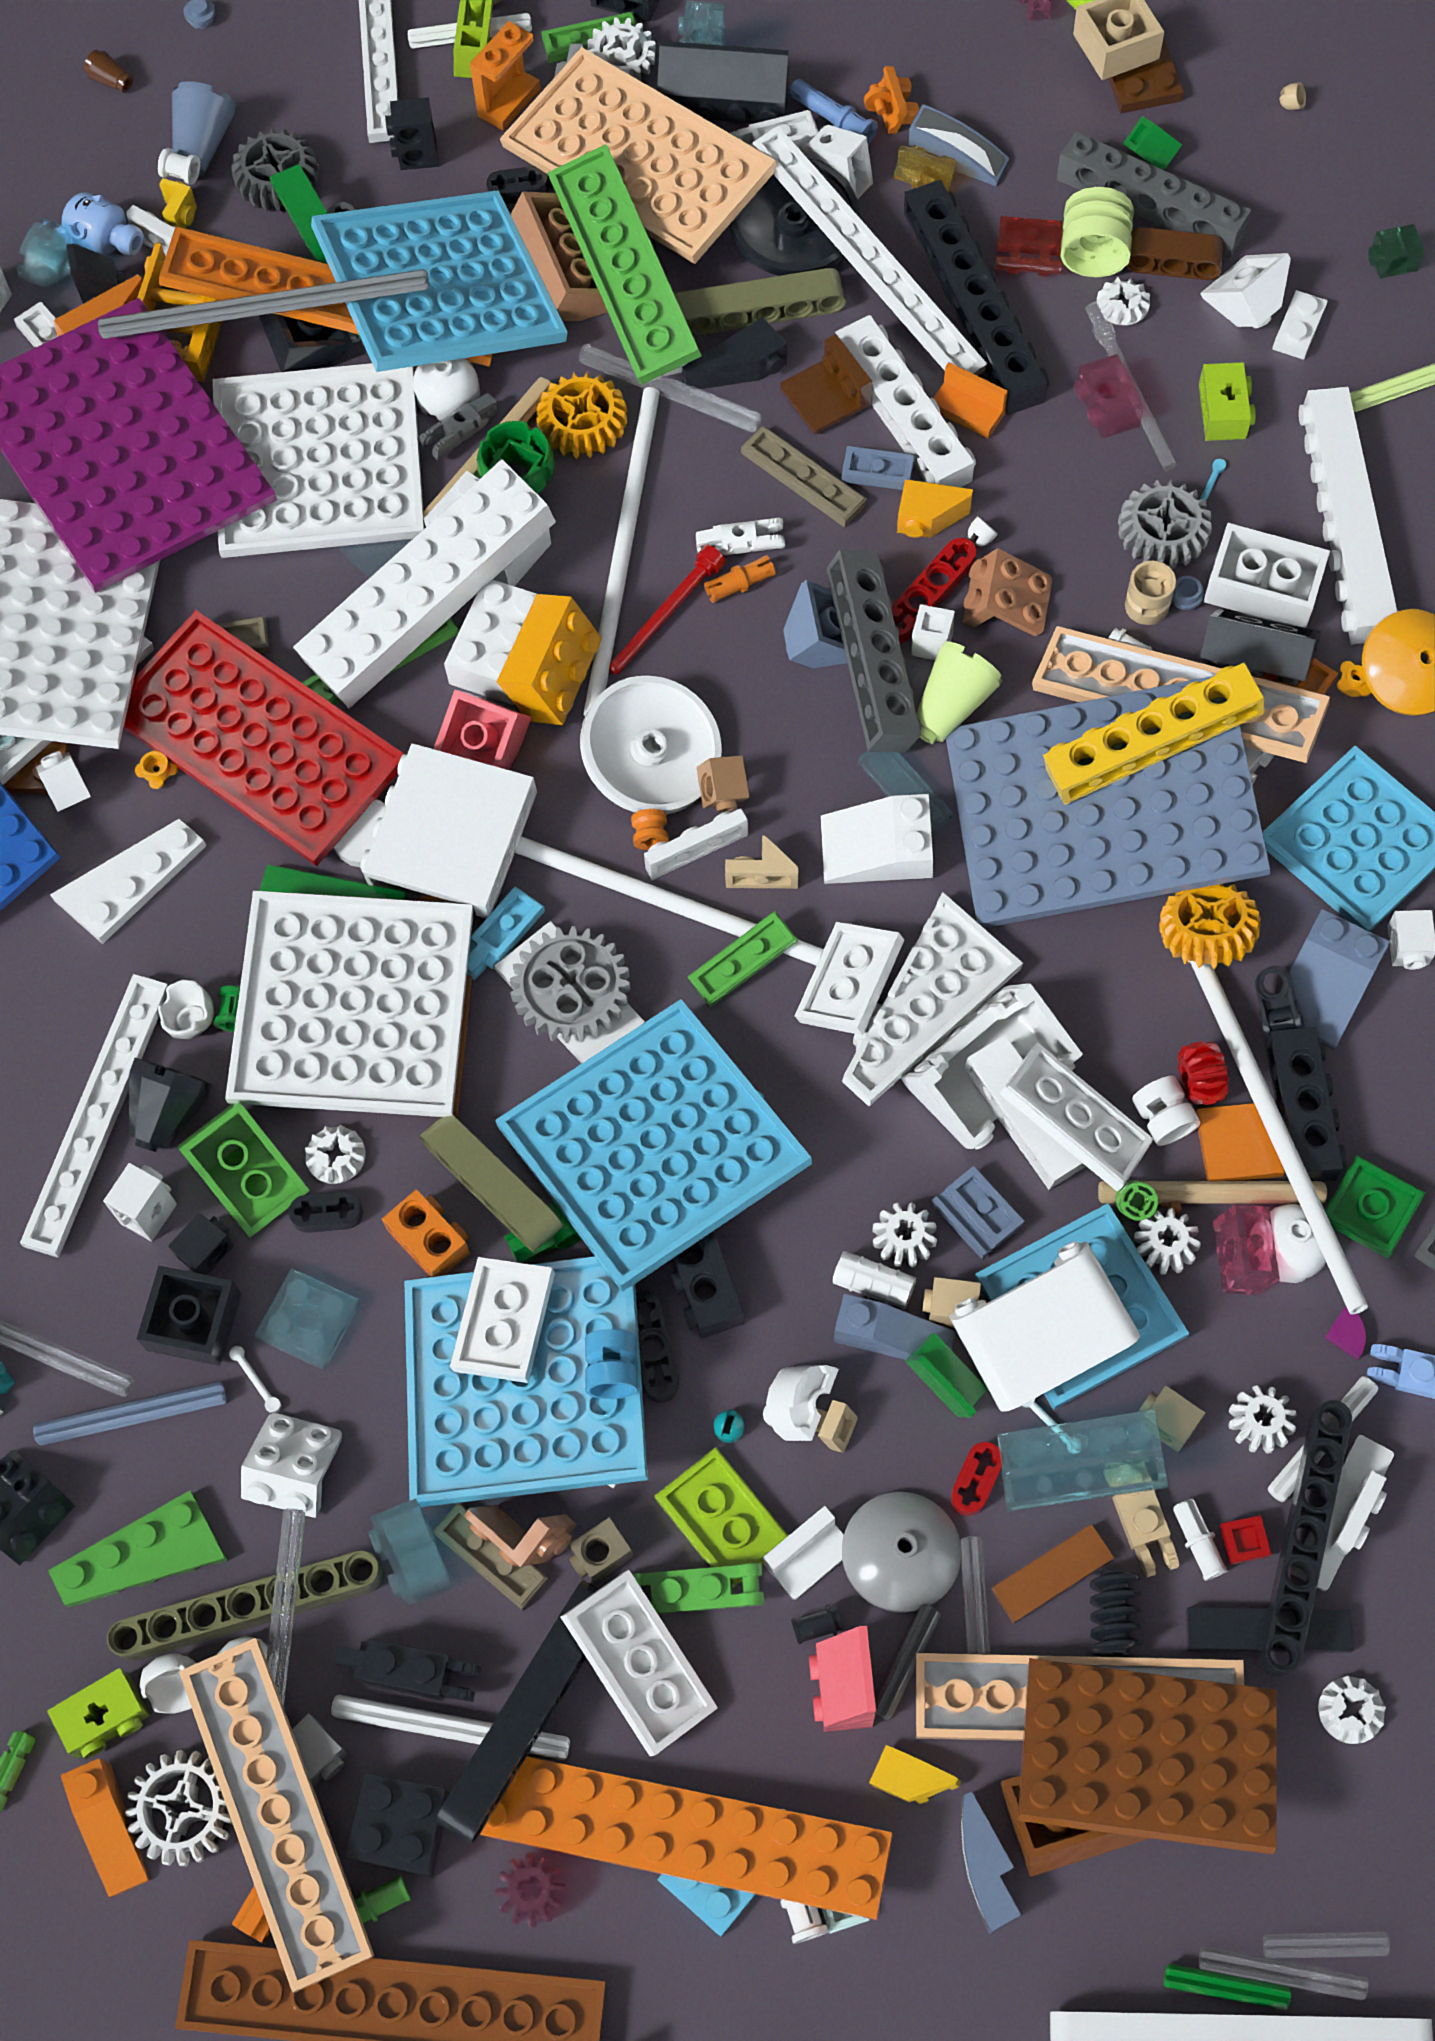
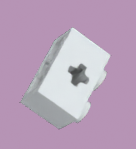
M128 1163L103 1202L121 1225L152 1242L177 1203L169 1193L171 1188L161 1181L163 1176L147 1165H143L139 1169Z

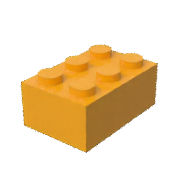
M536 594L496 682L522 714L532 717L530 722L563 725L569 711L573 707L579 688L586 678L587 670L599 648L602 637L572 597Z

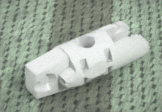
M771 518L713 526V529L696 532L697 551L699 553L705 545L713 546L722 555L785 548L784 536L782 537L778 534L764 535L781 531L783 529V519Z

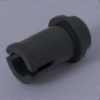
M828 1604L825 1605L826 1610L798 1619H791L798 1644L832 1633L836 1636L838 1631L845 1630L838 1606L830 1608Z

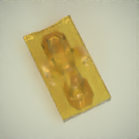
M902 145L898 150V162L893 178L911 184V189L942 180L946 190L951 191L956 167L955 159L945 155L936 157L927 154L925 148L913 145L911 148Z

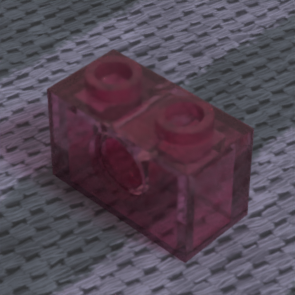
M1118 354L1080 365L1078 379L1074 383L1075 392L1080 401L1084 400L1088 408L1089 422L1093 428L1097 427L1102 439L1140 427L1144 406Z
M1234 1204L1213 1220L1223 1293L1258 1295L1280 1279L1269 1207Z

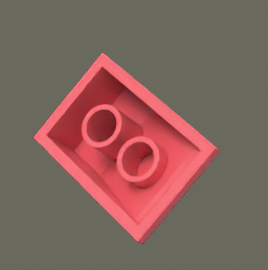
M454 690L434 750L509 770L520 751L532 717L473 694Z
M858 1626L816 1643V1655H809L811 1680H819L820 1696H813L815 1722L823 1721L824 1732L873 1727L876 1706L867 1626Z

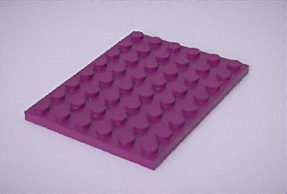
M140 298L0 364V451L95 593L277 501L276 493L162 330L107 339L101 337L98 331V320L100 318L148 311Z

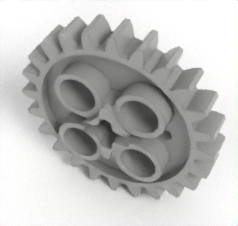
M572 926L569 935L565 936L560 927L556 928V938L552 939L543 932V943L541 945L533 940L529 941L532 953L520 951V959L524 964H513V971L517 976L510 978L511 987L515 989L510 992L512 1001L519 1002L515 1006L518 1015L525 1014L523 1018L525 1025L530 1026L536 1023L535 1031L538 1036L548 1029L550 1041H554L558 1034L561 1033L564 1036L565 1043L568 1044L572 1034H577L579 1040L584 1042L586 1031H590L595 1037H598L597 1026L600 1024L607 1029L612 1028L609 1016L621 1018V1009L617 1005L624 1006L628 1004L627 996L624 993L629 992L631 989L630 982L625 980L630 977L628 967H622L625 964L623 954L615 955L616 945L611 943L604 947L605 939L603 934L592 940L589 928L584 931L582 936H577L575 926ZM570 956L580 958V961L574 965H568L563 962ZM554 963L559 968L560 973L548 964ZM562 976L569 984L564 986ZM549 979L553 981V983L547 988H538L537 986H535L540 980ZM593 981L605 983L599 990H592L587 987ZM575 983H577V989L579 994L572 987V985H574ZM580 995L593 1005L591 1007H588L582 1001ZM566 1004H573L578 1007L574 1012L568 1014L560 1011Z

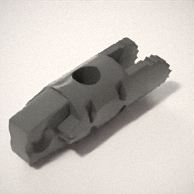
M487 393L473 402L465 403L418 437L419 443L426 448L438 441L433 447L432 454L439 460L489 423V419L497 413L496 400Z

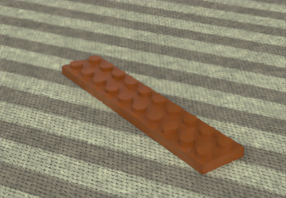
M189 1940L175 2029L288 2041H600L606 1981L370 1958L302 1990L292 1992L277 1948Z

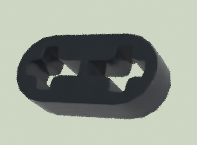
M536 166L495 171L489 175L486 182L487 191H499L505 204L517 203L522 191L547 193L549 188L547 174ZM537 181V185L531 186L530 182ZM505 185V189L499 190L498 186Z
M341 1191L298 1196L290 1204L288 1213L296 1229L301 1232L312 1233L353 1228L362 1219L363 1210L354 1194ZM343 1203H348L350 1208L354 1209L348 1211L347 1218H341L339 1212H329L341 1210ZM306 1206H310L313 1212H322L311 1214L307 1222H304L302 1217L298 1215L304 1213Z

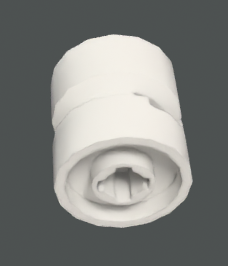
M1166 1076L1151 1082L1140 1089L1132 1098L1141 1117L1150 1120L1147 1128L1158 1146L1171 1144L1182 1139L1199 1127L1201 1123L1190 1103H1183L1186 1094L1175 1076Z

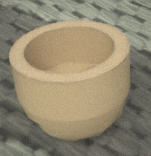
M1301 82L1291 83L1281 90L1279 100L1282 107L1287 110H1298L1305 107L1306 93Z

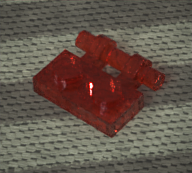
M1000 216L997 251L1010 252V257L997 256L995 269L1008 270V274H1018V271L1037 272L1038 276L1048 277V273L1061 274L1063 261L1050 260V255H1061L1064 221ZM1020 253L1040 254L1039 259L1020 258Z

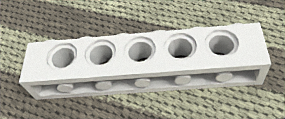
M868 315L836 331L835 333L872 380L871 405L904 452L914 455L913 465L924 481L954 487H962L972 482L974 466L976 465L973 453L968 447L964 448L960 443L954 426L950 422L946 423L935 399L929 398L926 395L918 375L912 374L909 371L901 351L892 347L884 327L877 325L873 318Z

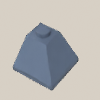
M805 580L800 585L783 629L789 660L813 669L847 663L831 589Z

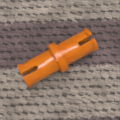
M764 555L762 558L742 567L736 565L731 567V572L705 582L704 587L707 595H712L710 601L716 603L718 600L740 591L744 593L749 590V586L768 577L775 576L773 563H768L770 558Z

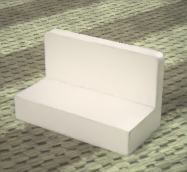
M824 1506L763 1557L766 1568L792 1599H798L842 1562V1541L844 1535L835 1525V1517Z

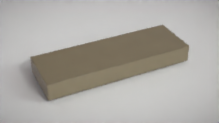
M457 1503L434 1529L433 1534L523 1611L549 1579L533 1565L515 1567L507 1563L499 1555L500 1548L490 1539L486 1541L478 1537L470 1529L471 1522L464 1516L468 1509L461 1503Z

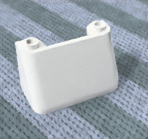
M1031 983L1009 985L995 992L900 1078L917 1099L965 1148H975L977 1150L988 1144L994 1137L992 1131L995 1129L993 1121L998 1118L963 1069L969 1056L1004 1034L1011 1043L1016 1042L1020 1046L1025 1057L1038 1042L1071 1071L1075 1068L1074 1062L1083 1055Z
M1074 1241L1063 1246L1057 1252L1059 1257L1054 1261L1055 1267L988 1303L984 1300L976 1301L974 1297L965 1299L954 1307L955 1312L948 1315L1000 1411H1009L1029 1402L1125 1350L1140 1338V1333L1086 1241L1080 1244L1078 1241Z

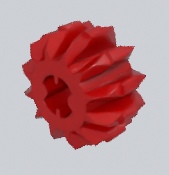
M1198 1041L1182 1046L1177 1057L1179 1063L1177 1069L1179 1071L1178 1080L1181 1081L1186 1099L1194 1105L1203 1104L1204 1106L1224 1100L1229 1090L1227 1084L1229 1077L1227 1075L1228 1067L1225 1065L1224 1055L1221 1053L1220 1047L1211 1041Z

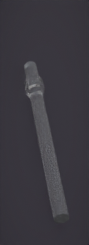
M1090 303L1086 306L1085 310L1094 326L1093 334L1098 344L1103 345L1164 471H1171L1177 464L1115 340L1116 332L1111 322L1105 320L1098 303Z

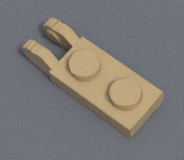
M1143 1460L1105 1471L1104 1478L1131 1550L1135 1549L1145 1576L1156 1575L1154 1560L1146 1546L1158 1542L1164 1562L1170 1570L1178 1568L1177 1553L1169 1538L1171 1533Z

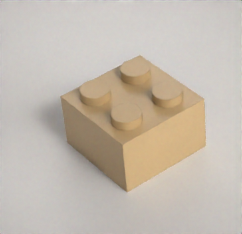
M1094 0L1077 6L1073 35L1101 80L1158 60L1160 58L1164 30L1145 0Z

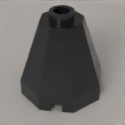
M134 1058L129 1072V1135L137 1138L135 1145L153 1152H157L158 1146L168 1148L208 1098L212 1083L192 1075L188 1077V1075L157 1063Z

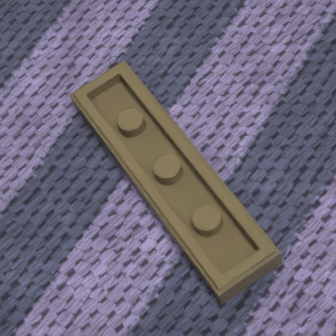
M764 425L741 446V454L844 528L867 505V499Z

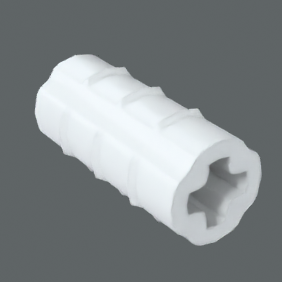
M846 1251L842 1253L833 1276V1284L849 1289L850 1292L860 1293L867 1296V1298H873L884 1302L886 1305L889 1304L903 1310L906 1309L916 1283V1277L900 1272L899 1269L889 1268L881 1263L870 1261L863 1256L860 1257Z

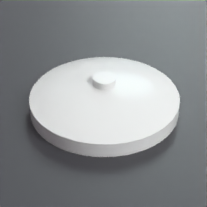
M657 676L630 677L618 681L605 689L588 710L580 735L582 760L593 783L612 802L635 813L644 809H659L667 815L692 805L701 797L696 767L709 758L721 757L722 753L718 726L704 702L683 685Z

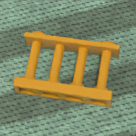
M155 243L151 256L146 258L145 276L137 297L141 299L148 311L154 310L156 302L185 306L218 300L188 292L161 289L159 275L166 256L162 244ZM223 321L162 330L192 336L189 346H185L184 349L174 348L197 381L204 382Z

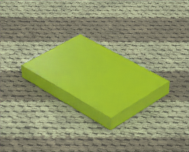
M717 1447L655 1495L656 1501L710 1568L750 1563H761L762 1565L764 1563L763 1557L788 1537V1534ZM732 1579L733 1588L743 1579Z

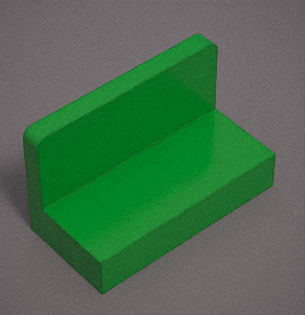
M931 1333L905 1362L957 1417L971 1418L977 1412L972 1406L985 1394L988 1388L936 1333Z

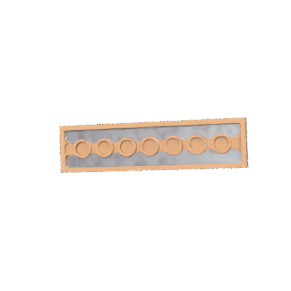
M1057 626L1033 679L1032 686L1033 690L1076 702H1084L1215 676L1221 668ZM1253 677L1264 697V714L1240 725L1244 747L1307 763L1329 707L1330 696Z
M251 1639L179 1671L292 1992L302 1990L374 1957L375 1955L259 1639Z
M916 1653V1739L1023 1741L1029 1658L1244 1685L1243 1660Z

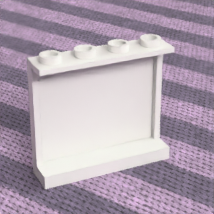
M411 743L408 754H403L398 764L399 777L396 785L390 786L385 800L387 808L383 818L379 817L373 829V838L375 839L371 849H367L364 852L360 868L368 885L373 886L375 880H379L459 904H472L476 916L487 919L495 908L536 797L537 789L534 778Z

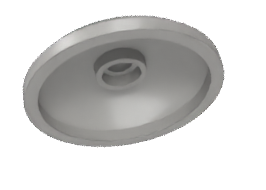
M890 1492L869 1500L852 1516L843 1536L842 1562L851 1585L866 1601L890 1612L909 1613L919 1611L923 1604L929 1606L935 1604L948 1592L959 1572L961 1544L952 1520L936 1503L914 1493ZM901 1540H906L911 1544L912 1550L909 1553H903L898 1549L897 1543Z

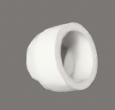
M979 516L975 518L968 528L969 540H973L977 535L979 536L975 542V546L979 547L987 546L998 535Z

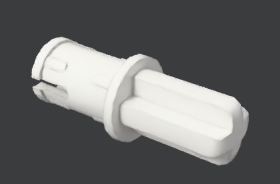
M1189 1499L1174 1506L1173 1511L1187 1540L1185 1547L1186 1549L1191 1548L1202 1571L1204 1580L1207 1581L1228 1571L1227 1567H1225L1212 1539L1215 1537V1533L1209 1532L1196 1502L1193 1499Z

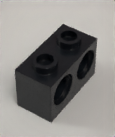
M429 97L390 101L391 115H385L386 130L388 136H394L390 137L392 158L398 157L400 170L439 167L437 139Z

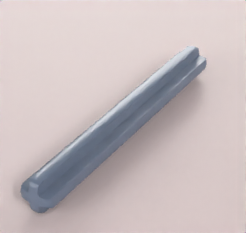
M215 1382L39 1422L33 1427L34 1438L39 1445H46L217 1406L227 1401L226 1390L222 1382Z

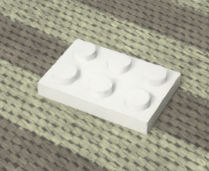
M836 922L796 1011L795 1017L803 1024L863 1035L904 942L900 933Z
M478 1257L450 1364L451 1369L454 1372L529 1383L555 1275L554 1270L551 1267Z

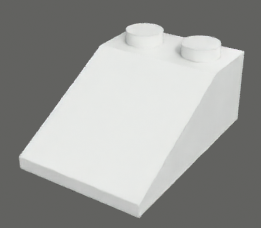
M929 794L890 796L821 815L824 884L933 878Z

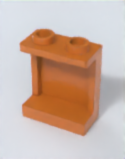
M510 21L500 29L470 63L478 117L502 131L508 127L541 90L540 80L524 70L522 53L534 41L533 34Z

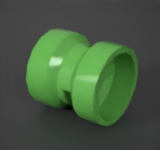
M1129 1180L1116 1192L1115 1203L1118 1210L1128 1218L1145 1220L1156 1212L1158 1196L1150 1185L1139 1180Z

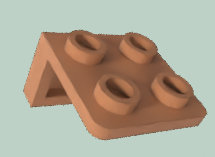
M999 548L976 560L969 572L971 580L969 591L963 604L965 608L963 623L975 628L995 616L1033 636L1043 633L1052 587L1051 576Z
M496 1505L469 1508L464 1514L466 1519L471 1522L470 1529L478 1537L486 1541L490 1539L500 1548L499 1555L507 1563L515 1567L549 1562L554 1555H560L571 1543L573 1537L570 1533L577 1525L566 1514L537 1518L527 1532Z

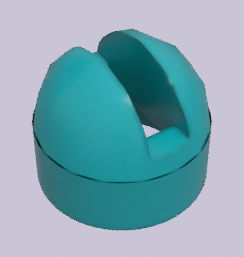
M725 1410L719 1413L714 1420V1433L720 1441L734 1443L742 1438L745 1431V1423L743 1417L738 1412ZM727 1417H734L730 1434L723 1433Z

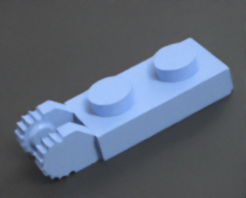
M1382 1344L1372 1345L1370 1355L1381 1360L1399 1363L1398 1373L1381 1367H1370L1367 1371L1369 1379L1394 1386L1395 1390L1435 1399L1434 1355L1403 1349L1402 1351L1398 1347Z

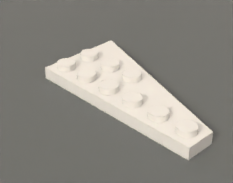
M942 892L932 915L928 918L919 939L909 953L886 1000L875 1016L872 1026L849 1064L842 1082L868 1106L872 1105L1018 973L1023 963Z

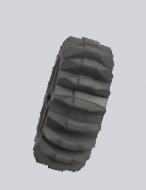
M272 128L270 134L264 135L259 131L257 138L248 137L247 145L240 144L238 153L233 154L234 159L231 165V172L235 187L244 200L250 201L254 208L262 205L265 211H268L271 206H275L280 211L283 204L270 183V176L300 164L312 187L318 185L320 168L316 152L313 150V147H310L307 139H301L297 132L289 135L287 130L283 129L280 133H276Z

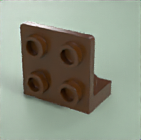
M835 333L825 339L822 361L781 382L780 390L812 433L818 434L870 406L872 380Z

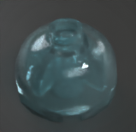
M42 217L43 223L41 224L36 221L26 234L20 249V254L25 256L24 266L17 263L18 277L33 285L53 287L62 283L68 275L72 276L66 245L75 244V241L64 227L48 218Z

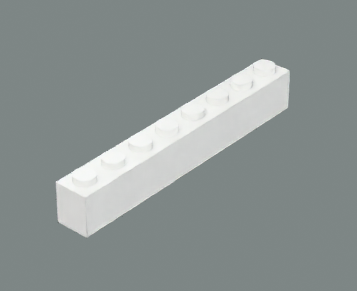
M1349 387L1308 390L1304 405L1299 406V422L1301 426L1305 425L1306 428L1305 451L1307 454H1311L1313 461L1310 470L1311 480L1318 485L1317 508L1319 512H1323L1325 519L1323 522V537L1325 542L1330 543L1331 547L1329 566L1332 572L1336 571L1335 595L1338 602L1342 601L1344 609L1341 616L1342 628L1344 632L1349 633L1351 645L1364 644L1374 626L1386 616L1397 612Z

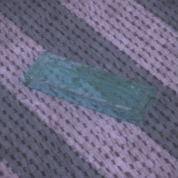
M867 750L858 757V764L887 797L929 794L931 834L953 818V812L899 752H868Z

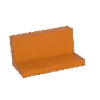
M948 362L945 366L944 383L934 396V399L939 406L941 416L989 439L1005 415L1008 391Z

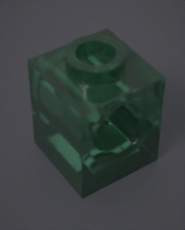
M1415 224L1376 232L1373 244L1368 250V258L1371 266L1376 268L1380 279L1418 271L1425 249Z

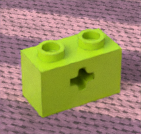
M1244 362L1203 364L1199 380V392L1205 441L1246 439L1249 426L1255 424L1256 412L1255 405L1249 404L1252 380L1251 376H1246Z
M121 1668L116 1669L47 1710L67 1753L78 1759L82 1756L84 1759H89L99 1754L106 1748L105 1742L117 1735L126 1737L136 1732L143 1726L141 1721L151 1716L130 1674ZM99 1709L107 1711L103 1715L104 1723L102 1725L94 1722L99 1718L97 1712Z

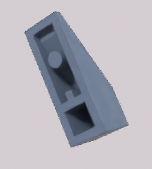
M843 1294L834 1330V1342L906 1360L931 1333H936L952 1350L956 1332L884 1303Z

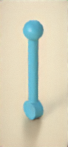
M1214 460L1212 465L1213 472L1199 500H1207L1219 473L1224 472L1226 469L1225 460Z

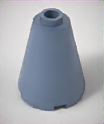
M186 81L179 83L178 89L174 87L172 92V149L174 153L187 157L191 154L198 156L200 159L198 177H201L205 174L235 115L237 106L235 100L224 91L222 96L212 92L213 86Z

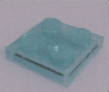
M291 1268L258 1327L255 1336L257 1339L325 1370L361 1303L358 1298Z

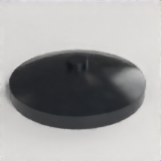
M807 158L860 218L858 200L848 181L829 165L812 158ZM774 175L768 179L729 224L733 241L745 258L758 268L777 276L833 268L845 258L841 251Z

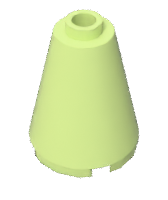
M950 641L944 642L939 648L916 713L921 723V736L919 738L930 744H933L935 741L943 742L1002 682V679H1000L1001 673L991 663L976 653L973 657L963 654L962 652L965 647Z

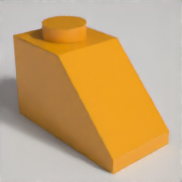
M905 479L898 512L897 533L906 534L914 538L921 536L931 538L970 514L973 489Z

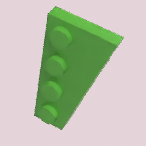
M189 1490L51 1568L48 1572L64 1605L69 1608L117 1594L124 1589L155 1583V1580L176 1574L182 1575L195 1571L199 1567L210 1564L216 1565L228 1560L197 1499Z

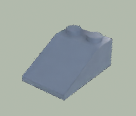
M1322 909L1289 973L1292 978L1296 998L1300 1004L1305 1028L1316 1027L1318 1039H1323L1326 1045L1335 1049L1390 941ZM1290 1017L1277 1019V1021L1288 1020Z

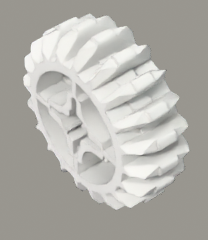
M179 1750L176 1752L174 1764L170 1757L164 1754L160 1756L162 1767L160 1770L151 1763L146 1765V1771L150 1774V1778L146 1780L137 1776L134 1780L137 1785L142 1787L140 1794L135 1792L127 1794L128 1799L137 1802V1807L129 1808L125 1811L127 1817L138 1818V1821L128 1827V1831L131 1834L142 1833L135 1842V1845L140 1849L150 1845L147 1857L155 1860L162 1853V1864L168 1866L172 1864L176 1855L178 1864L180 1866H187L190 1852L195 1861L199 1863L204 1861L203 1847H206L212 1853L218 1852L219 1847L214 1838L218 1836L228 1840L230 1834L223 1830L222 1827L224 1822L233 1824L230 1814H226L227 1806L215 1772H213L214 1769L210 1758L202 1763V1754L194 1751L187 1761L186 1753ZM184 1775V1779L178 1781L176 1789L171 1794L157 1795L166 1782L174 1777ZM198 1776L204 1779L211 1790L213 1808L205 1807L198 1801L199 1787L195 1786ZM185 1801L190 1807L199 1812L188 1811V1813L181 1812L179 1814L165 1804H183ZM152 1808L159 1809L166 1815L165 1829L168 1830L166 1840L158 1834L154 1827ZM208 1821L205 1828L198 1835L190 1840L180 1842L181 1835L186 1836V1832L193 1822Z

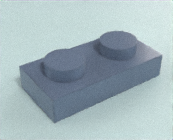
M847 446L841 481L903 490L905 479L911 480L914 455Z

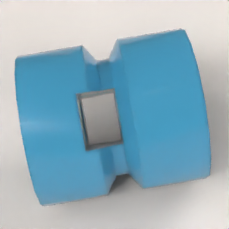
M604 1329L588 1334L585 1337V1359L591 1365L585 1370L586 1393L600 1399H621L636 1394L637 1368L632 1365L637 1359L636 1335L630 1331L620 1329Z

